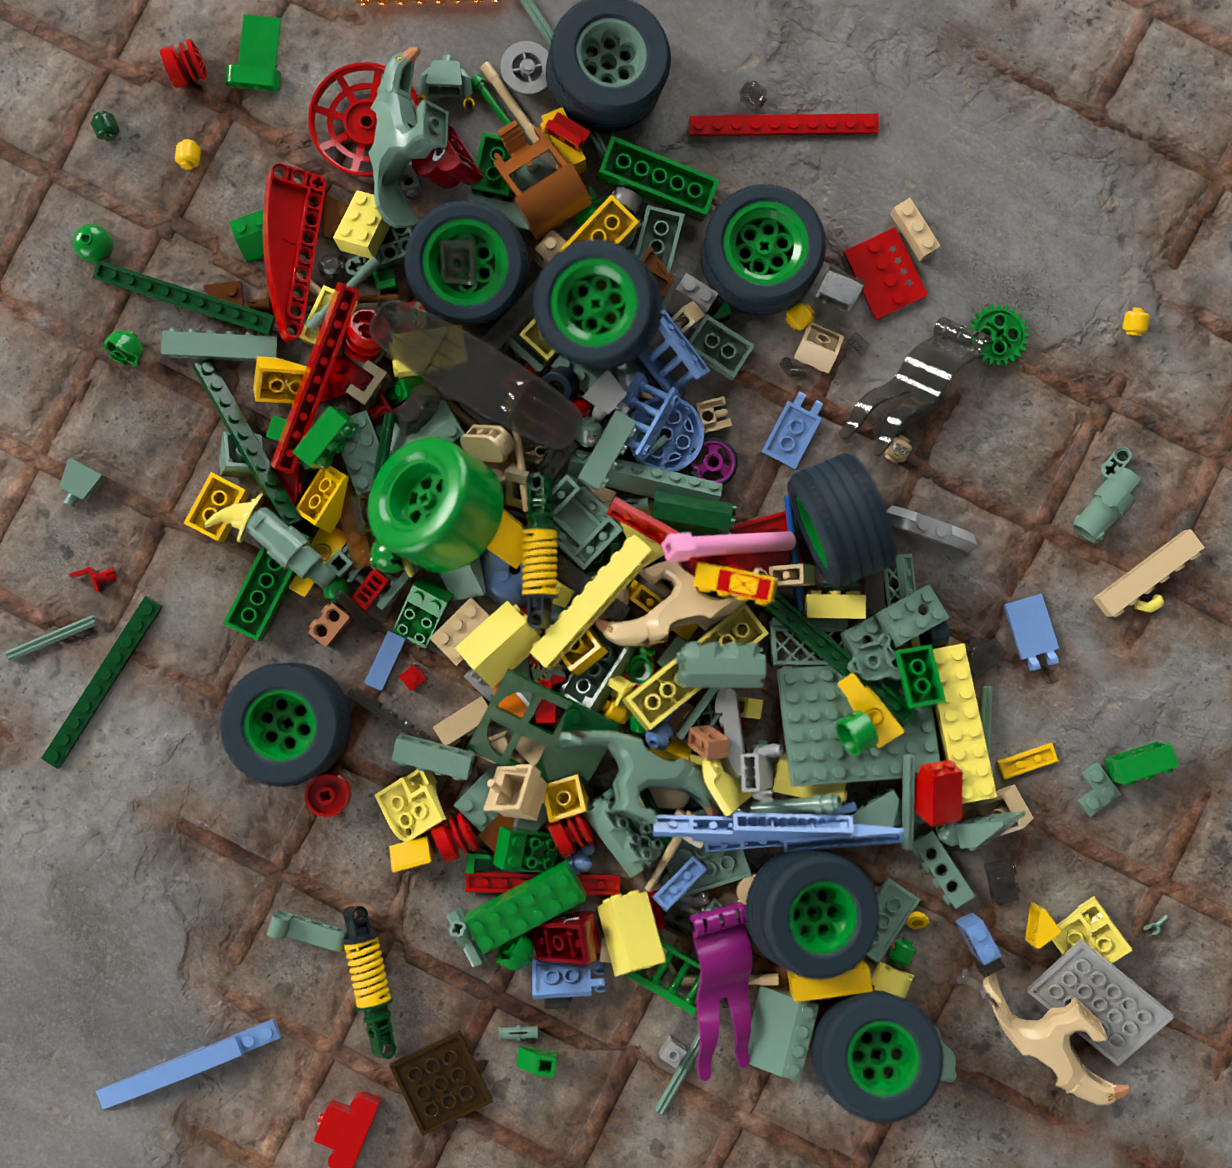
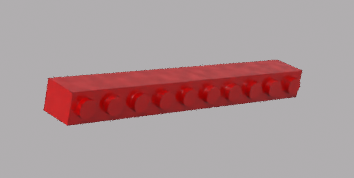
M337 282L270 464L275 469L292 475L294 473L299 457L293 451L307 435L360 294V291Z

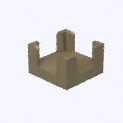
M367 360L363 368L370 373L373 380L364 392L352 384L346 392L370 410L381 399L378 393L384 394L393 379L384 370Z
M525 453L523 454L526 471L517 468L516 460L505 470L506 504L522 509L520 484H528L530 464L540 467L544 465V458Z

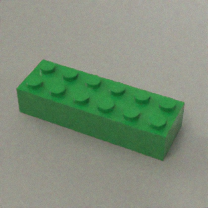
M614 136L609 141L596 177L617 187L632 190L642 197L699 220H703L706 217L719 182L717 178Z
M300 532L312 543L314 538ZM263 545L223 622L224 625L256 641H263L289 590V585L296 576L292 569H284L268 555V550Z
M567 859L467 912L464 923L483 954L586 901V890Z

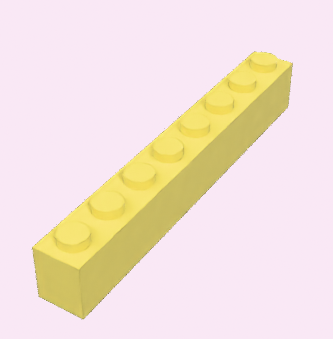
M635 534L633 537H629L624 542V547L612 555L609 564L602 567L597 573L598 576L586 584L583 593L580 596H576L571 602L572 605L558 616V621L546 629V634L532 645L530 653L545 668L552 670L656 553Z

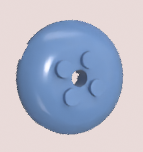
M655 397L643 403L660 410L665 400ZM680 399L679 404L673 408L661 430H668L671 437L668 439V442L645 458L644 462L641 461L642 465L674 472L688 466L699 454L704 440L702 421L694 407L685 400ZM636 409L631 419L650 427L655 417ZM637 430L632 440L641 443V441L637 437V435L640 434L641 431ZM630 447V450L634 457L637 456L635 454L636 450Z
M486 549L480 555V563L485 591L488 597L500 605L508 601L512 606L515 604L518 607L527 606V599L521 598L522 583L524 582L522 580L524 575L522 573V568H524L522 563L520 564V572L514 575L510 572V564Z

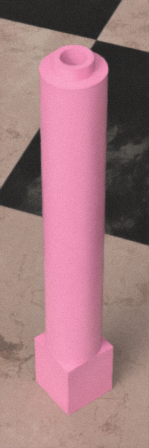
M791 531L691 537L690 533L669 534L663 542L662 548L667 562L689 561L694 556L790 551L796 545V537Z

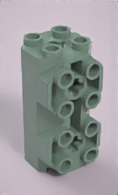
M689 642V644H685V647L681 648V652L676 653V663L679 664L676 682L681 684L682 688H761L764 683H760V680L765 679L766 675L765 655H760L763 649L759 647V643H747L740 646V643H728L720 647L719 642H710L704 644V646H701V642Z
M610 788L603 794L604 797L599 795L592 801L591 805H588L587 812H584L583 816L631 878L644 870L643 868L646 865L649 866L661 855L663 844L659 836H653V828L649 824H640L637 821L611 811L615 805L616 794Z

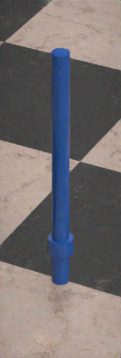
M789 496L784 497L787 529L796 537L794 513ZM797 539L793 550H790L792 565L799 564ZM796 586L792 589L793 596L796 599V608L798 611H804V587Z

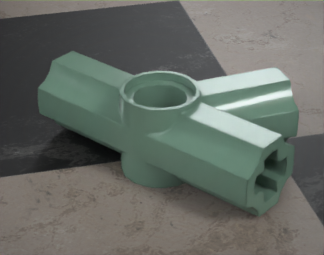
M459 907L446 914L451 925L449 931L451 936L456 939L459 947L464 950L471 966L475 967L482 964L488 958L486 954H483L464 923L466 915L462 907Z

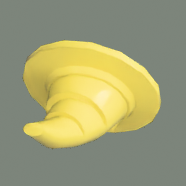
M260 493L256 499H252V502L235 504L222 509L209 518L205 523V528L221 522L223 524H232V527L240 530L237 541L241 543L248 534L245 531V526L249 519L261 509L265 495Z

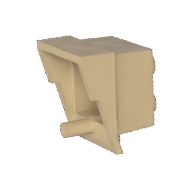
M534 765L497 766L493 780L490 779L487 782L490 791L483 810L498 812L506 817L537 821L548 784L540 777L541 771Z

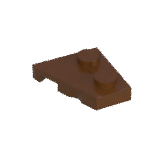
M325 194L323 202L324 236L335 241L333 237L349 205Z
M649 246L641 260L653 273L659 285L661 296L665 298L674 280L654 253L653 248Z
M241 281L204 285L208 295L245 307Z

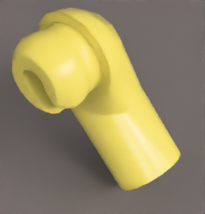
M1156 594L1149 602L1139 600L1134 604V609L1152 613L1163 606V597Z

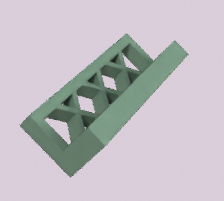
M912 554L897 555V567L894 571L890 567L884 569L888 607L894 604L893 601L896 597L901 600L916 592ZM894 578L899 582V587L896 590L891 584Z
M709 688L676 734L678 738L688 744L686 737L689 734V728L694 727L696 723L700 726L699 719L702 715L710 714L711 723L709 725L712 727L715 725L722 713H717L713 718L712 714L715 711L711 709V702L716 699L720 688Z

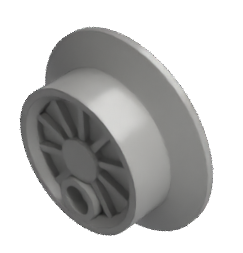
M521 41L511 45L504 52L501 59L500 68L504 81L510 88L522 94H535L544 90L547 87L546 61L548 52L539 44L530 41Z

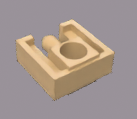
M724 396L695 404L696 411L703 424L704 434L732 427L730 418L719 422L716 419L728 414L727 409L714 411V407L726 404ZM706 412L710 413L713 417L709 422L702 418V415Z

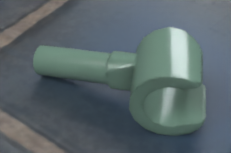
M1164 915L1158 922L1145 925L1143 929H1151L1149 937L1157 935L1160 932L1159 927L1169 919V916Z

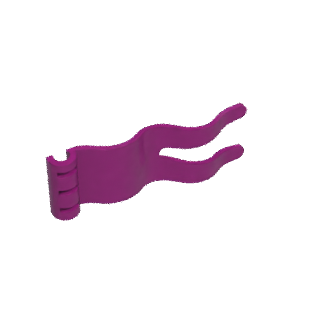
M742 902L690 916V921L695 926L693 937L701 969L700 984L697 992V1018L700 1036L697 1069L698 1076L702 1081H708L711 1077V1061L719 1035V1002L722 998L728 999L735 1031L734 1051L737 1064L741 1068H746L750 1063L748 1045L751 1035V1013L748 1000V981L752 969V950L745 923H747L746 910ZM736 909L738 910L739 918L736 916ZM719 914L723 918V923L720 922ZM702 919H705V921H706V924H707V927H706V928H704V924H703Z

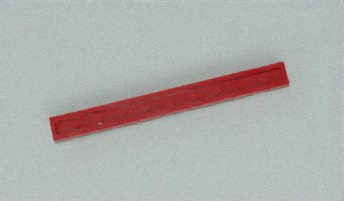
M879 113L689 115V137L874 135L879 133Z

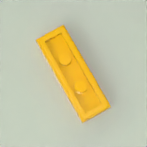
M1048 743L998 760L997 764L1002 778L1005 780L1059 762L1053 743Z

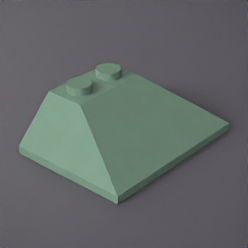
M569 474L552 490V514H554L552 526L558 528L557 544L584 570L624 528L618 520L606 514L609 507L589 487L580 483Z

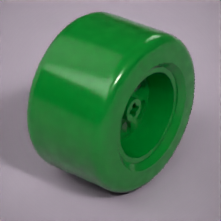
M439 437L420 438L398 449L378 472L368 500L369 524L376 540L388 551L431 572H453L475 561L494 539L503 515L504 499L502 486L497 475L488 465L451 441Z

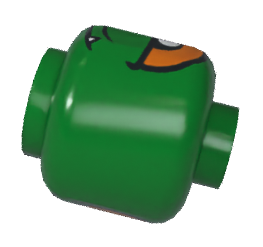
M902 937V940L895 939L888 952V956L891 959L890 962L901 968L910 966L917 952L916 948L912 946L913 942Z

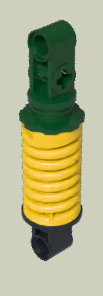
M534 473L528 479V514H526L528 526L521 528L524 537L522 542L525 543L522 546L524 551L522 554L524 559L522 561L524 566L522 568V573L524 574L522 580L524 582L522 583L521 598L527 599L528 626L532 629L546 630L552 623L551 600L558 598L557 580L551 579V577H557V572H551V570L557 569V565L552 564L557 562V557H552V555L557 554V550L552 548L557 547L558 528L552 526V519H554V514H552V480L548 476ZM539 617H541V622H540V624H538V618H539Z
M349 906L343 913L348 938L344 939L342 944L347 953L346 958L351 959L348 961V966L351 967L349 972L353 974L351 980L355 981L352 986L355 989L357 1011L364 1012L365 1017H363V1020L367 1025V1034L370 1039L372 1054L377 1058L391 1059L396 1054L393 1027L390 1022L391 1013L387 1005L393 999L390 995L389 987L386 986L388 980L385 978V966L382 963L381 949H379V932H371L368 911L365 907ZM355 911L357 912V918H356V919L354 918V913H355Z

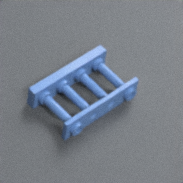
M664 309L661 311V322L657 329L664 336L665 341L653 352L649 347L645 348V351L641 355L639 354L638 357L664 392L669 394L671 388L675 387L682 396L684 393L680 388L693 377L698 380L711 370ZM671 346L677 356L663 367L657 358ZM683 362L689 371L675 382L669 375V372L679 363Z
M636 372L628 386L627 396L622 401L630 408L625 415L629 417L632 410L636 408L654 416L655 419L650 427L637 421L635 428L646 433L643 440L639 443L628 438L625 444L635 449L637 457L644 462L645 458L650 455L652 446L673 408L679 404L681 395L675 387H672L668 394L648 385V380L644 374ZM646 392L665 401L660 410L639 402L641 394Z

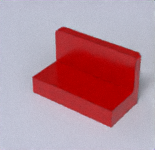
M559 112L556 113L552 121L548 120L545 125L546 133L577 152L580 151L590 135L588 129Z

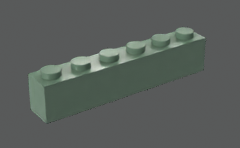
M170 328L169 331H162L161 354L170 358L256 362L257 356L280 358L281 340L276 337V334L272 333L271 336L267 334L257 336V333L245 332V335H238L234 331H226V334H219L218 331L214 330L200 333L199 330L195 329L181 332L180 329Z

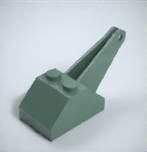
M886 786L856 804L857 811L841 814L852 815L853 824L893 828V826L902 825V799L897 797L894 790ZM914 811V824L927 823Z

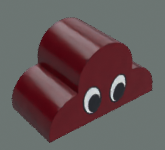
M449 124L447 147L433 149L424 159H412V167L416 173L443 189H451L459 184V182L472 186L484 178V175L459 135Z
M578 911L560 917H553L531 929L537 961L587 965L597 959L596 955L601 952L593 911Z

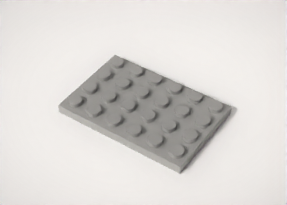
M1082 939L1074 944L1027 988V992L1049 1010L1051 1008L1065 1007L1076 997L1101 1020L1107 1039L1095 1042L1086 1031L1075 1032L1117 1066L1123 1063L1174 1018L1169 1010Z

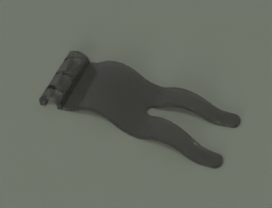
M941 317L935 324L934 335L920 343L910 352L895 377L885 385L869 391L858 401L849 419L839 432L840 438L842 440L849 439L862 426L868 415L881 403L906 393H912V397L900 403L891 412L880 437L872 448L875 456L883 455L905 420L914 413L934 404L944 393L953 376L962 367L978 358L982 353L981 347L983 342L989 343L991 336L946 317Z

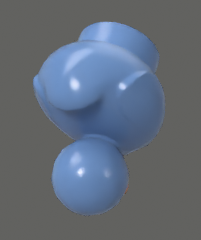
M588 842L584 843L585 848L576 850L572 854V860L569 862L578 875L581 872H588L592 868V862L588 855L593 854L595 847L593 844L589 845Z

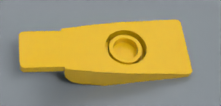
M320 528L310 547L321 555L322 561L326 563L338 550L344 548L350 537L337 528H334L331 534ZM296 574L289 585V589L306 597L315 582L310 577L302 579Z
M854 673L849 674L838 682V686L848 698L853 711L860 710L864 712L874 724L879 738L876 745L878 748L904 733V729L881 699L869 687H864Z

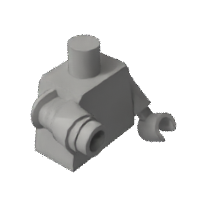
M618 367L606 369V372L582 396L584 400L595 406L590 417L595 418V421L599 423L604 422L606 415H610L613 410H617L624 415L630 410L622 402L627 396L628 386L625 375Z
M772 743L761 748L757 746L752 754H740L742 792H752V797L760 800L762 803L773 802L772 790L767 791L768 788L773 787L774 771L772 770L771 758L783 756L784 749L781 744Z

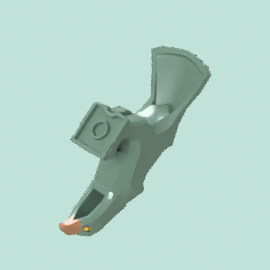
M410 47L406 51L391 57L377 90L378 95L371 106V109L376 112L377 116L375 139L371 150L368 152L374 173L375 204L383 220L395 228L413 227L420 222L401 189L402 175L405 168L412 159H424L433 149L447 147L448 111L423 100L416 110L418 122L416 123L410 101L414 64L421 53V50L417 47Z
M611 730L563 732L560 734L559 746L561 748L578 745H600L608 748L615 757L619 766V772L613 782L616 801L611 811L641 824L656 823L655 811L643 808L639 801L640 791L647 787L682 791L696 800L704 808L708 816H718V803L705 783L703 772L695 763H690L682 757L678 760L667 759L665 761L648 751L644 747L642 739Z

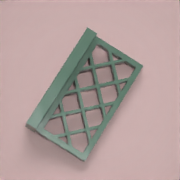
M774 617L768 622V630H770L772 666H830L824 660L818 661L813 656L815 652L813 651L810 654L803 647L804 643L800 644L792 637L794 634L790 635L788 633L790 631ZM808 618L825 634L830 633L829 637L833 633L845 632L848 627V618ZM776 632H782L788 637L783 644L776 639ZM789 639L798 647L793 653L784 647ZM842 639L838 645L841 646L842 644V648L848 653V647ZM780 649L789 656L785 661H777V652ZM799 649L808 656L804 661H799L794 656Z

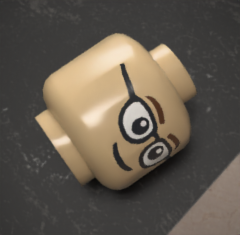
M901 434L899 437L892 436L883 449L886 454L884 457L896 464L904 462L912 451V446L909 444L910 440Z

